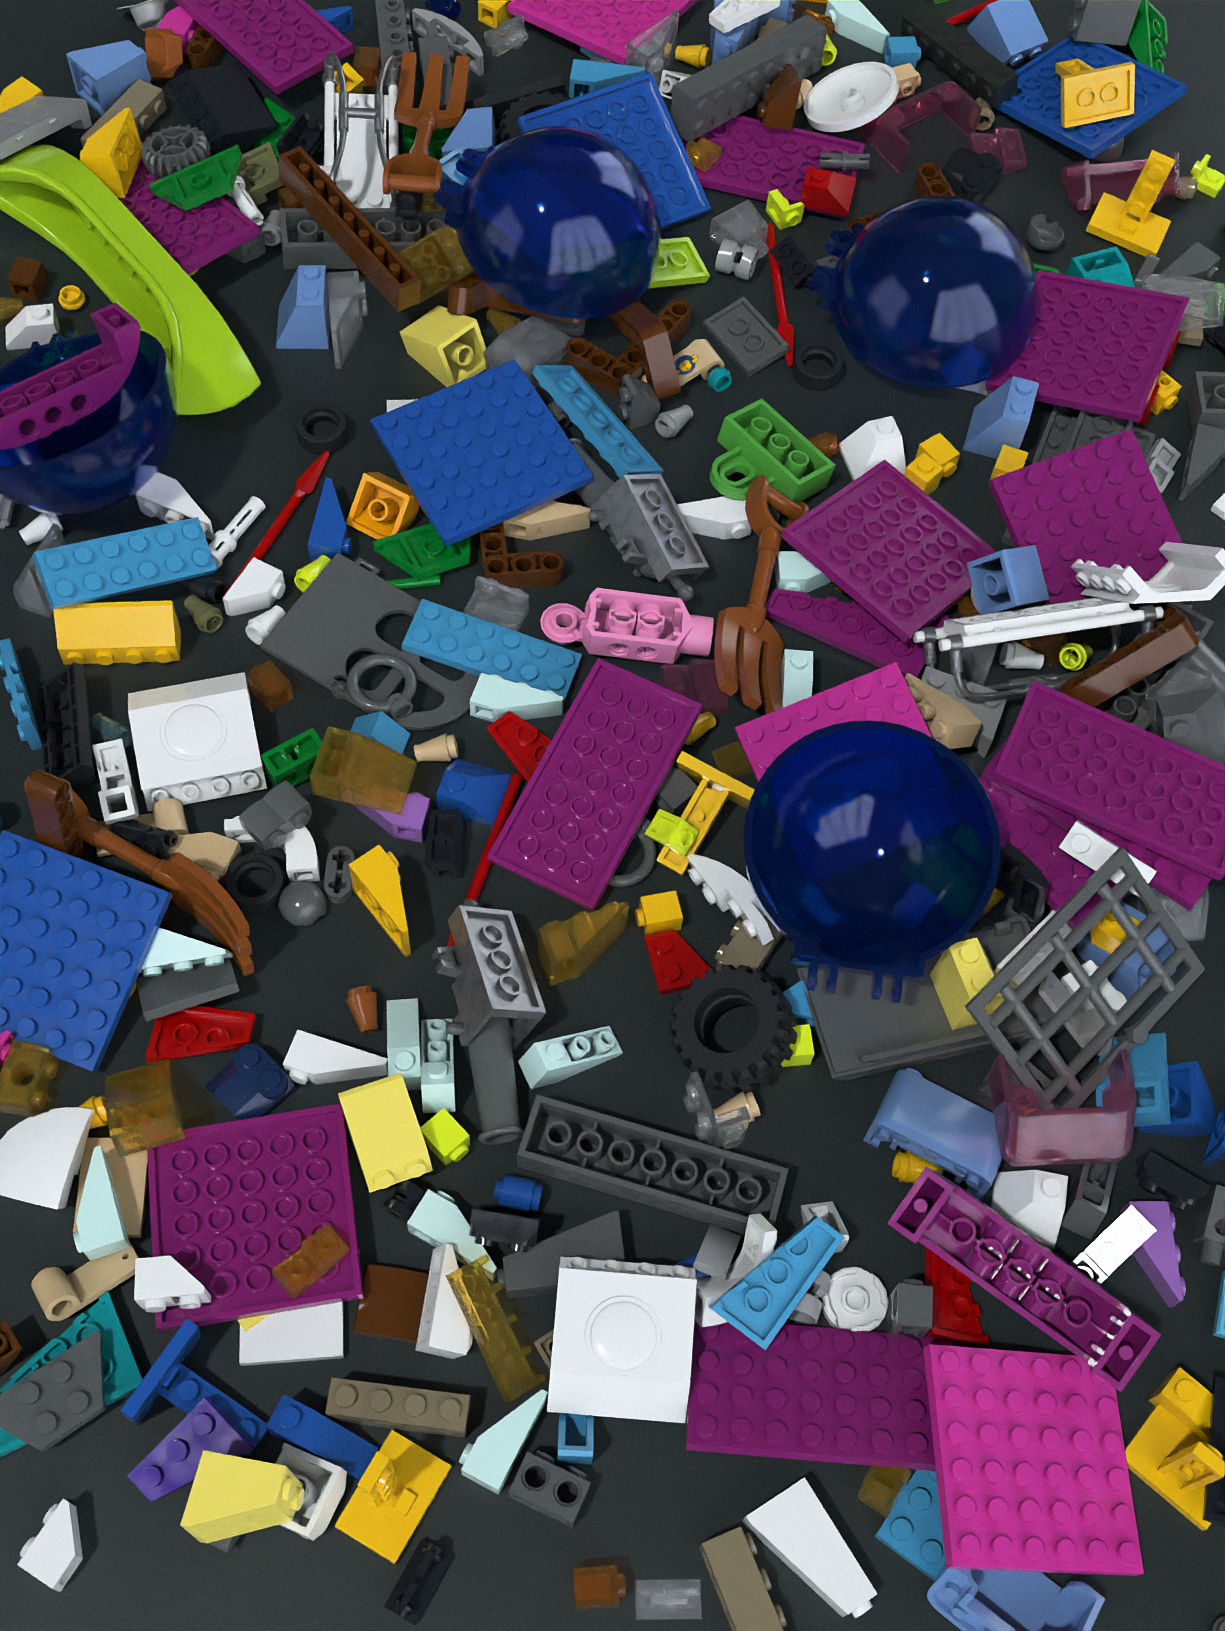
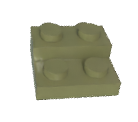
M270 142L242 154L237 175L244 179L247 193L256 206L268 201L267 192L284 185L279 179V162Z

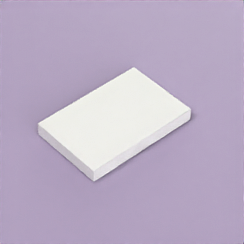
M343 1302L270 1314L247 1332L240 1325L239 1364L241 1366L344 1358Z

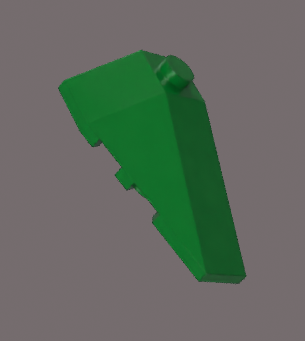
M1141 0L1127 42L1138 62L1164 74L1165 69L1161 61L1166 59V52L1163 50V46L1168 42L1166 18L1148 0Z

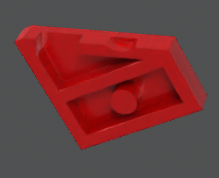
M674 929L644 936V944L659 996L682 991L683 989H690L692 986L690 981L696 976L699 979L705 977V971L711 969Z

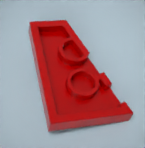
M509 711L486 727V729L528 784L552 740L540 733L537 728Z
M193 1006L156 1018L145 1056L146 1062L151 1063L239 1049L244 1045L250 1044L256 1015L249 1012Z
M926 1246L925 1286H933L932 1329L925 1337L958 1342L961 1345L986 1349L991 1347L988 1335H983L978 1319L982 1316L979 1305L974 1304L969 1284L972 1282L971 1279Z

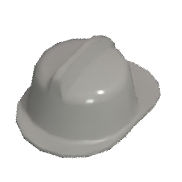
M147 0L136 5L119 7L116 10L130 11L137 26L146 32V28H157L166 15L165 6L169 3V0Z

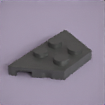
M98 1330L1 1393L0 1428L37 1450L44 1452L105 1411V1392L103 1391L104 1365L102 1364L101 1349L103 1337Z

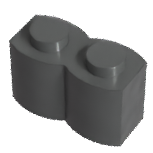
M286 780L271 789L263 799L249 806L239 816V820L245 831L266 851L272 847L280 846L286 840L289 832L296 828H303L309 822L312 810L310 804Z

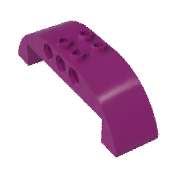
M116 302L91 313L102 344L1 390L0 450L22 446L37 439L47 438L52 432L62 427L74 425L79 419L91 414L108 402L122 387L136 360L140 342L141 327L139 322Z
M928 1167L924 1168L887 1222L888 1225L916 1244L919 1241L1087 1362L1092 1372L1120 1392L1125 1388L1161 1336L1143 1318L1077 1268L981 1200Z

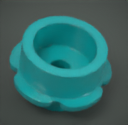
M725 367L713 369L708 376L709 388H713L716 392L726 390L732 383L730 371Z

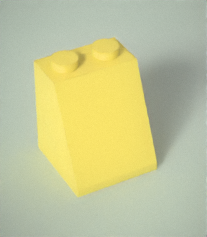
M440 305L400 331L408 355L446 387L478 375L492 364L477 320L466 315L449 313L447 308Z
M977 937L947 945L930 973L952 1031L977 1024L966 1010L965 1005L995 975ZM1000 992L984 1007L989 1016L1005 1000Z
M401 1072L338 1093L369 1193L433 1171L429 1153Z
M203 1450L180 1526L199 1542L211 1543L293 1521L295 1510L299 1511L303 1503V1484L287 1466Z

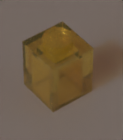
M873 1464L863 1479L857 1498L888 1518L907 1485L911 1471L905 1467H880L881 1465Z

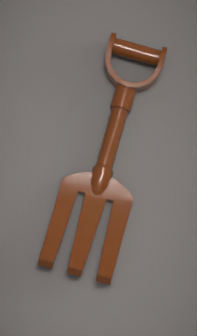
M403 52L394 119L403 124L417 127V132L410 152L396 155L385 164L382 182L383 194L389 195L390 190L435 193V198H441L442 166L436 158L429 156L428 150L435 129L457 126L464 115L470 56H456L446 110H440L443 54L429 55L419 108H413L417 54L416 52Z
M759 475L751 482L745 502L748 522L753 531L760 537L756 552L758 559L749 601L745 607H729L719 612L714 656L719 689L732 696L738 690L735 671L737 642V677L743 703L756 710L763 701L765 712L769 714L783 708L780 670L784 644L775 628L765 619L767 612L765 605L774 561L778 557L780 544L784 541L781 535L785 528L781 527L773 519L767 504L787 517L786 527L807 514L809 506L804 502L796 503L769 485L767 477ZM759 658H760V687H761V695H760V689H759Z
M30 776L27 777V779H26L25 782H24L25 792H26V785H27V782H28ZM72 790L82 840L93 847L99 846L150 875L153 881L163 885L167 892L173 894L171 899L180 910L201 923L228 951L233 953V959L243 977L254 973V965L249 956L252 954V947L247 938L250 935L249 924L228 892L208 872L183 854L177 852L171 855L168 860H161L106 829V825L90 817L86 805Z

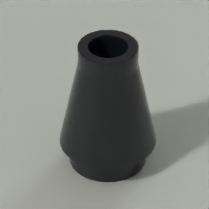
M200 576L182 580V588L197 595L209 604L220 603L226 593V585L219 577Z

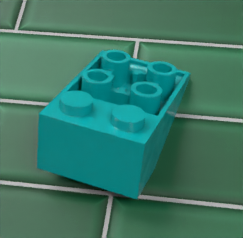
M1117 246L1073 257L1066 273L1068 276L1135 288L1129 265Z

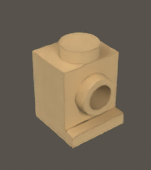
M911 63L892 67L899 84L896 99L913 95L916 87L921 84L920 74L915 71Z

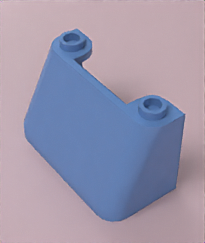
M906 1068L896 1072L863 1141L875 1147H878L881 1141L891 1142L889 1148L895 1150L899 1146L956 1176L955 1182L960 1184L964 1180L968 1185L966 1191L981 1200L994 1181L1013 1132V1126L1005 1115L998 1112L992 1113L926 1080L918 1071Z
M946 1563L927 1592L930 1604L962 1631H1091L1105 1601L1103 1596L1097 1593L1089 1584L1082 1581H1070L1061 1588L1042 1572L946 1568Z

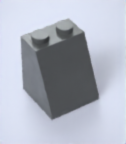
M1075 0V9L1068 21L1067 32L1075 41L1126 46L1141 0Z

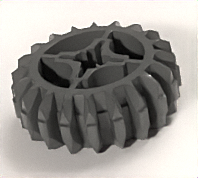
M179 124L177 127L161 128L159 132H153L152 137H147L146 142L142 144L143 162L149 174H153L155 178H164L211 155L210 144L204 132L199 131L197 127L191 128L190 125L182 127Z

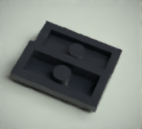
M1007 842L1000 849L994 888L1014 899L1013 911L1039 925L1043 918L1049 884L1040 869L1025 854Z

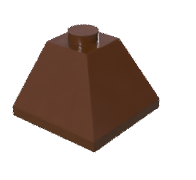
M786 64L764 93L762 103L758 105L757 117L760 119L763 127L792 130L802 83L792 64Z

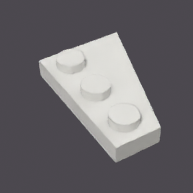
M724 0L709 14V23L722 33L730 32L732 29L779 7L780 0Z

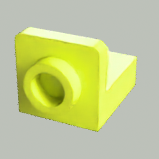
M1206 154L1201 162L1196 161L1190 174L1193 175L1192 179L1198 180L1197 190L1215 198L1225 185V175L1207 167L1211 156Z
M778 189L769 191L766 212L780 230L795 226L802 221L804 204L802 202L789 205L788 200L782 196Z
M659 809L644 835L671 848L679 855L685 856L699 831L682 818Z

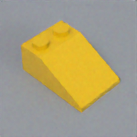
M124 108L92 134L80 151V161L99 177L117 198L126 197L142 158L143 147L130 108Z
M377 845L348 864L353 891L404 956L408 957L411 955L400 886L401 876L398 873L400 865L392 852L388 851L386 853L380 845Z

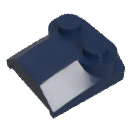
M254 1042L240 1047L236 1051L234 1059L205 1086L206 1090L212 1093L237 1120L267 1116L297 1090L295 1084L284 1070Z

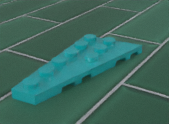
M107 1290L99 1297V1301L85 1314H80L73 1321V1324L57 1339H52L10 1377L11 1380L0 1389V1394L97 1330L103 1337L101 1349L102 1364L104 1365L103 1391L105 1392L106 1406L132 1394L143 1380V1376L109 1291ZM0 1428V1458L28 1445L26 1442Z

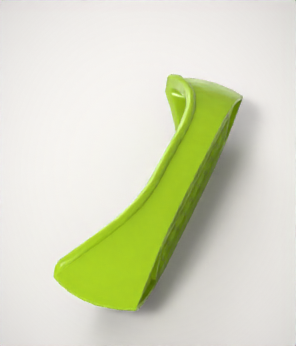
M44 144L29 145L0 160V210L64 252L86 272L112 303L116 302L139 322L141 327L140 334L156 353L170 379L168 399L169 414L172 417L207 414L233 407L250 396L261 385L254 368L236 337L198 285L101 179L81 161L62 149Z

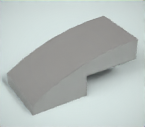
M1163 438L1155 441L1146 458L1160 494L1163 493L1175 472L1172 468L1181 455Z
M710 1224L692 1268L724 1281L741 1236Z

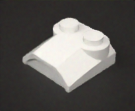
M284 1443L282 1446L283 1450L275 1464L287 1466L303 1484L304 1499L300 1510H295L293 1521L279 1525L306 1539L314 1541L328 1527L344 1494L347 1471Z

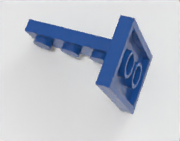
M186 1319L120 1411L128 1420L138 1426L159 1395L186 1414H189L208 1396L246 1438L257 1447L268 1431L266 1428L267 1423L182 1365L202 1337L199 1327ZM179 1372V1375H178L177 1378L174 1380V1382L172 1383V1385L169 1387L168 1390H166L167 1387H168V1386L170 1385V1383L172 1382V1380H173V1379L175 1378V1376L177 1375V1373ZM256 1448L246 1453L245 1455L250 1457Z

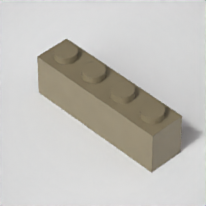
M138 78L80 138L82 147H84L87 139L124 108L131 109L139 136H141L167 109L163 89Z
M782 867L779 868L775 876L769 874L761 889L764 890L762 897L769 912L763 917L768 923L773 940L762 945L756 936L751 938L742 925L743 921L739 919L731 931L732 940L728 945L723 943L715 955L714 959L718 960L716 971H721V966L732 964L736 970H738L739 965L750 966L753 972L756 970L760 971L807 900L812 885Z
M332 1377L325 1414L328 1419L336 1422L466 1438L471 1398L470 1395Z
M740 1526L701 1543L699 1550L731 1630L784 1631L782 1627L787 1625L786 1619L779 1604L773 1606L768 1594L772 1586L765 1569H758L753 1557V1555L757 1554V1549L750 1533L744 1534Z

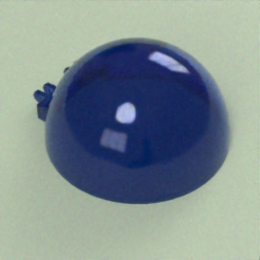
M547 126L518 134L497 148L489 146L485 154L467 148L462 153L463 158H460L455 163L458 172L468 177L464 185L445 179L440 185L441 189H438L433 195L436 203L447 208L444 224L457 230L462 251L476 273L489 286L507 299L535 312L570 319H587L610 315L638 300L648 289L655 275L661 247V223L655 196L646 177L633 159L616 144L594 132L576 127Z
M949 195L923 196L901 202L876 216L866 226L856 223L852 233L834 229L830 234L831 240L824 247L827 253L839 258L835 269L816 265L812 271L814 276H811L806 283L810 290L822 294L819 310L832 314L839 334L858 358L876 371L892 379L928 388L969 386L988 380L1003 372L1026 349L1034 330L1038 310V286L1035 269L1028 250L1015 230L1002 217L986 206L966 198Z
M73 329L69 330L65 339L60 333L52 335L53 337H51L48 344L40 345L38 341L32 342L29 351L0 369V391L102 344L98 332L80 336L79 332ZM140 330V342L132 370L122 387L108 402L91 414L79 419L74 425L62 427L52 432L47 438L37 439L22 446L0 450V495L17 505L37 512L52 515H83L111 508L138 492L154 476L164 461L174 436L177 421L175 379L170 362L161 343L151 334Z
M865 720L834 724L818 729L790 745L772 762L759 780L750 799L743 834V854L750 886L768 920L792 944L790 964L809 966L807 990L814 991L817 986L818 968L828 969L826 989L827 993L834 994L836 990L838 971L873 976L872 1000H879L882 995L883 977L891 978L892 989L890 997L892 1003H899L901 1000L903 980L919 983L924 977L925 961L939 955L958 942L981 917L994 891L1000 867L1001 846L997 818L992 803L974 772L952 750L936 739L918 730L884 721Z

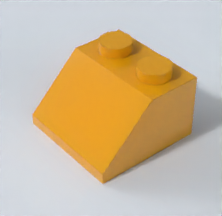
M378 471L363 473L346 524L379 540L406 531L415 520L420 505L408 486Z

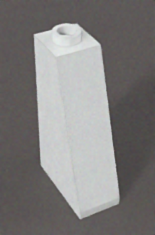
M805 1477L748 1514L742 1520L745 1526L840 1616L844 1617L852 1613L856 1619L873 1607L869 1600L876 1596L877 1592Z

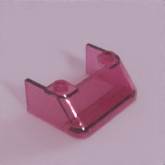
M948 81L890 106L880 116L862 125L860 133L898 173L903 172L910 142L898 130L942 111L969 139H973L982 108L958 84Z
M1179 152L1165 155L1175 159V162L1154 204L1160 203V198L1180 193ZM1147 159L1089 164V160H1085L1060 168V178L1071 207L1076 206V211L1090 210L1091 205L1099 203L1104 192L1127 202Z
M1127 1049L1120 1050L1107 1069L1110 1083L1102 1093L1103 1107L1040 1110L1037 1095L1032 1089L1020 1085L1009 1086L1004 1055H998L987 1076L1002 1158L1013 1166L1117 1162L1123 1160L1129 1154L1133 1145L1137 1102Z

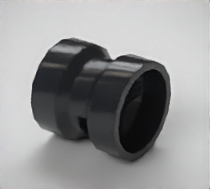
M405 1180L395 1185L394 1195L391 1198H387L382 1209L394 1219L407 1224L426 1192L414 1183Z

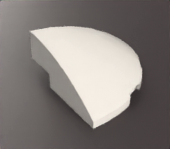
M82 1107L52 1109L34 1117L30 1116L8 1130L0 1139V1195L54 1209L66 1208L73 1177L79 1173L94 1109Z

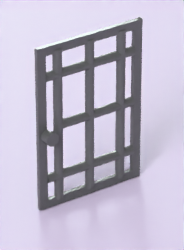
M1119 847L965 1007L1051 1128L1058 1130L1136 1044H1144L1147 1041L1148 1031L1205 971V968L1125 848ZM1120 868L1125 876L1111 890L1106 881ZM1132 886L1150 912L1137 927L1119 902ZM1098 892L1102 900L1063 939L1058 931ZM1110 910L1127 935V938L1089 977L1071 950ZM1157 924L1175 949L1162 964L1144 939ZM1049 941L1054 950L1014 990L1009 981ZM1136 948L1153 974L1114 1013L1097 987ZM1062 960L1080 987L1040 1028L1022 1001ZM1183 961L1187 969L1173 982L1169 975ZM1161 985L1165 993L1135 1025L1124 1029L1126 1035L1116 1038L1118 1043L1079 1083L1075 1077L1079 1071ZM1000 992L1005 1000L989 1016L984 1007ZM1089 998L1106 1024L1072 1061L1066 1065L1049 1038ZM1012 1011L1031 1036V1039L1018 1053L1014 1051L998 1028ZM1039 1049L1058 1074L1044 1090L1041 1089L1025 1066L1026 1062ZM1066 1086L1071 1094L1056 1109L1051 1102Z

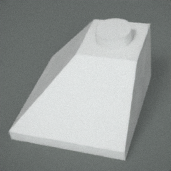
M893 416L867 421L838 445L853 481L883 460H886L903 475L905 473L906 463L902 435Z
M1040 1170L997 1172L993 1183L991 1208L1044 1246L1053 1250L1065 1211L1068 1176Z

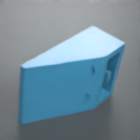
M573 59L569 97L573 99L644 75L646 67Z
M1166 1033L1148 1034L1147 1041L1144 1044H1136L1096 1088L1097 1117L1106 1129L1171 1124ZM1113 1037L1112 1048L1110 1049V1051L1118 1043L1116 1039L1117 1037ZM1108 1053L1100 1055L1099 1063Z

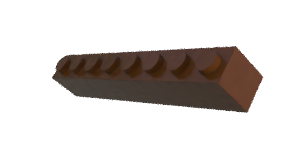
M299 146L280 154V181L395 310L400 312L419 303L420 277L307 152Z

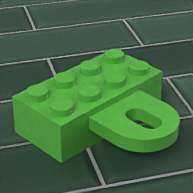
M760 399L724 418L717 441L728 452L714 460L709 477L713 487L722 495L735 500H746L751 482L757 476L764 475L769 479V485L798 503L827 487L835 464L767 402ZM736 472L743 473L746 476L736 482L726 478Z

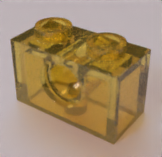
M15 1040L12 1041L0 1073L1 1112L34 1117L39 1109L44 1108L47 1100L46 1088L49 1080L54 1079L58 1070L57 1058L52 1056L53 1052L50 1048ZM34 1075L33 1080L29 1084L20 1085L23 1078Z

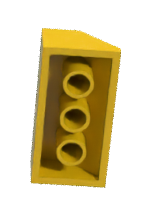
M172 600L82 603L54 610L57 647L64 665H71L74 662L81 665H110L112 663L140 664L141 662L169 663L171 661H180L181 629Z

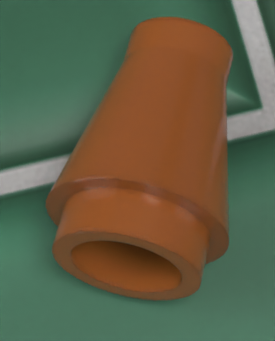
M360 986L347 991L348 998L346 1003L358 1025L360 1034H369L379 1030L377 1025V994L373 992L372 986Z

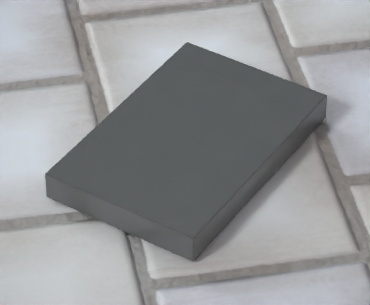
M744 296L702 322L704 330L747 377L752 376L790 351L789 344Z
M230 958L224 959V964L205 966V962L193 964L192 970L174 972V968L163 969L162 975L154 977L141 976L136 980L142 1012L146 1021L240 991Z

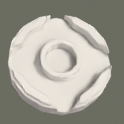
M859 1267L842 1268L832 1274L826 1295L820 1299L822 1302V1312L832 1327L855 1332L873 1331L884 1319L889 1303L886 1289L880 1279L873 1273L870 1274Z

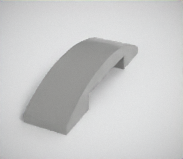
M418 8L412 10L413 30L424 38L447 36L449 46H453V49L463 56H470L469 69L479 76L484 74L482 50L475 38L465 28L438 13Z

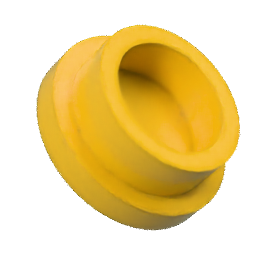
M68 285L61 289L58 300L64 309L76 310L84 305L85 295L77 286Z

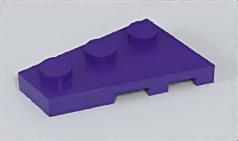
M206 1396L127 1477L152 1502L195 1479L203 1450L240 1457L256 1447L219 1407Z

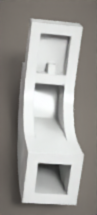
M123 739L92 745L101 784V791L98 792L105 823L109 825L138 818L139 810L136 791Z
M239 816L233 819H224L226 837L237 840L239 843L256 842L241 826ZM305 826L301 829L296 828L289 832L286 840L278 846L286 854V870L289 882L302 880L310 882L320 881V866L314 840Z
M761 1213L749 1215L742 1250L736 1261L729 1267L724 1281L714 1277L697 1279L694 1319L700 1327L714 1326L727 1322L710 1309L709 1306L774 1251V1246L777 1242V1230Z

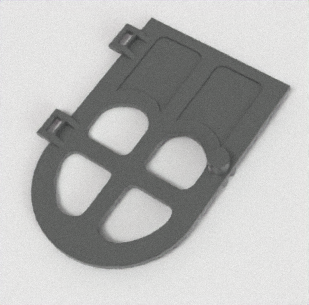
M337 553L260 644V648L332 691V695L335 698L346 699L359 708L361 707L352 700L348 693L347 683L335 680L337 678L347 680L346 664L348 659L359 651L394 655L403 659L411 666L418 680L440 692L444 696V701L441 706L434 710L411 712L401 720H395L390 712L385 713L387 716L407 730L436 729L461 718L470 710V699L479 676L465 672L461 679L450 681L420 662L421 656L407 651H400L380 639L376 634L375 628L382 618L394 613H404L414 618L420 601L378 577L377 575L381 569L361 557L353 562ZM361 565L367 567L368 569H370V570H372V571H371V572L368 571L367 569L363 568ZM392 668L375 690H365L360 686L359 689L364 696L371 700L387 701L404 677L397 669ZM361 708L362 710L366 711V712L369 713V714L375 713V712H371V711H368V710H365V709Z

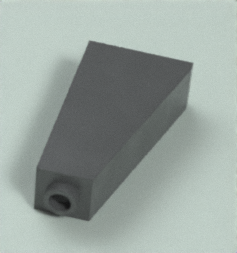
M612 1211L538 1242L535 1247L529 1246L528 1252L517 1251L503 1257V1268L497 1269L498 1288L505 1289L506 1299L557 1293L560 1256L625 1262L619 1211Z

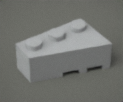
M926 666L921 680L965 705L982 723L972 746L978 749L977 753L985 758L994 738L1007 698L986 701L969 699L960 693L953 675ZM962 679L964 686L971 692H998Z

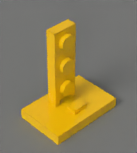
M1078 58L1055 63V73L1061 76V126L1063 128L1134 114V63L1127 62L1094 69Z
M1152 150L1127 202L1104 192L1086 231L1144 257H1147L1148 254L1156 256L1171 221L1149 211L1169 175L1175 159Z
M682 751L676 761L678 767L691 780L699 783V786L680 818L697 829L699 833L685 856L679 855L664 845L656 861L684 876L690 865L687 856L690 854L696 855L727 799L757 815L763 806L761 793Z
M1157 1404L1125 1446L1127 1466L1200 1530H1207L1211 1522L1203 1520L1205 1485L1224 1477L1225 1461L1222 1460V1454L1215 1447L1207 1444L1163 1406Z
M391 1430L382 1447L376 1452L358 1482V1487L336 1522L335 1528L396 1565L452 1466L394 1430Z

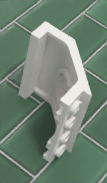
M1165 542L1159 551L1168 562L1148 581H1143L1131 566L1123 569L1119 564H1113L1110 568L1097 566L1094 561L1088 560L1084 563L1081 559H1077L1071 568L1077 574L1075 576L1077 581L1084 587H1087L1081 595L1131 604L1211 600L1225 585V550L1219 547Z
M245 672L128 693V714L141 790H143L148 812L152 811V807L156 802L167 798L179 799L185 805L267 789Z
M560 1256L547 1412L685 1423L691 1378L697 1284L695 1268L680 1265L667 1266L645 1262L632 1263Z

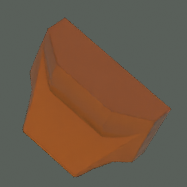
M146 28V63L152 80H172L174 72L183 63L182 36L173 33L171 29Z

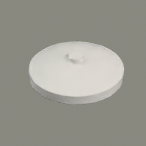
M879 62L856 63L836 70L819 81L806 97L804 112L808 123L819 131L842 132L860 127L874 120L885 112L897 97L899 84L896 74L890 66Z

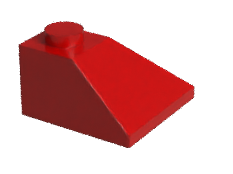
M807 167L800 202L804 204V208L848 216L857 178Z

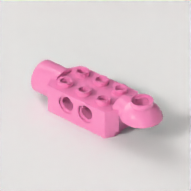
M596 588L586 602L585 612H582L574 605L557 603L549 606L543 612L540 622L546 637L560 645L578 641L584 644L589 654L674 664L681 653L709 656L714 620L713 617L690 615L681 598Z

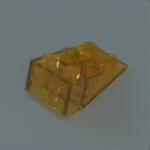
M455 219L398 253L421 279L420 302L415 304V306L448 289L450 283L474 274L482 266Z
M328 726L310 775L313 795L401 815L417 761L359 733Z
M627 901L619 904L618 902H611L604 905L600 910L590 913L588 911L579 912L572 919L562 922L557 920L551 921L539 929L538 955L550 986L579 977L626 930L629 907Z
M170 1060L157 1061L105 1076L106 1115L109 1133L120 1157L186 1138Z

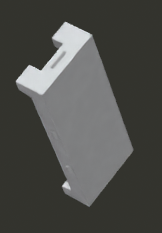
M35 96L0 113V160L68 125H71V128L87 129L92 126L86 99Z

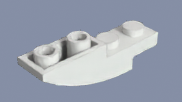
M695 854L687 856L691 866L688 873L696 886L702 884L704 887L702 892L710 905L716 903L722 912L730 909L735 918L741 916L744 920L742 925L751 938L756 936L762 945L773 940L768 923L763 917L769 913L761 893L746 878L732 868L713 859Z

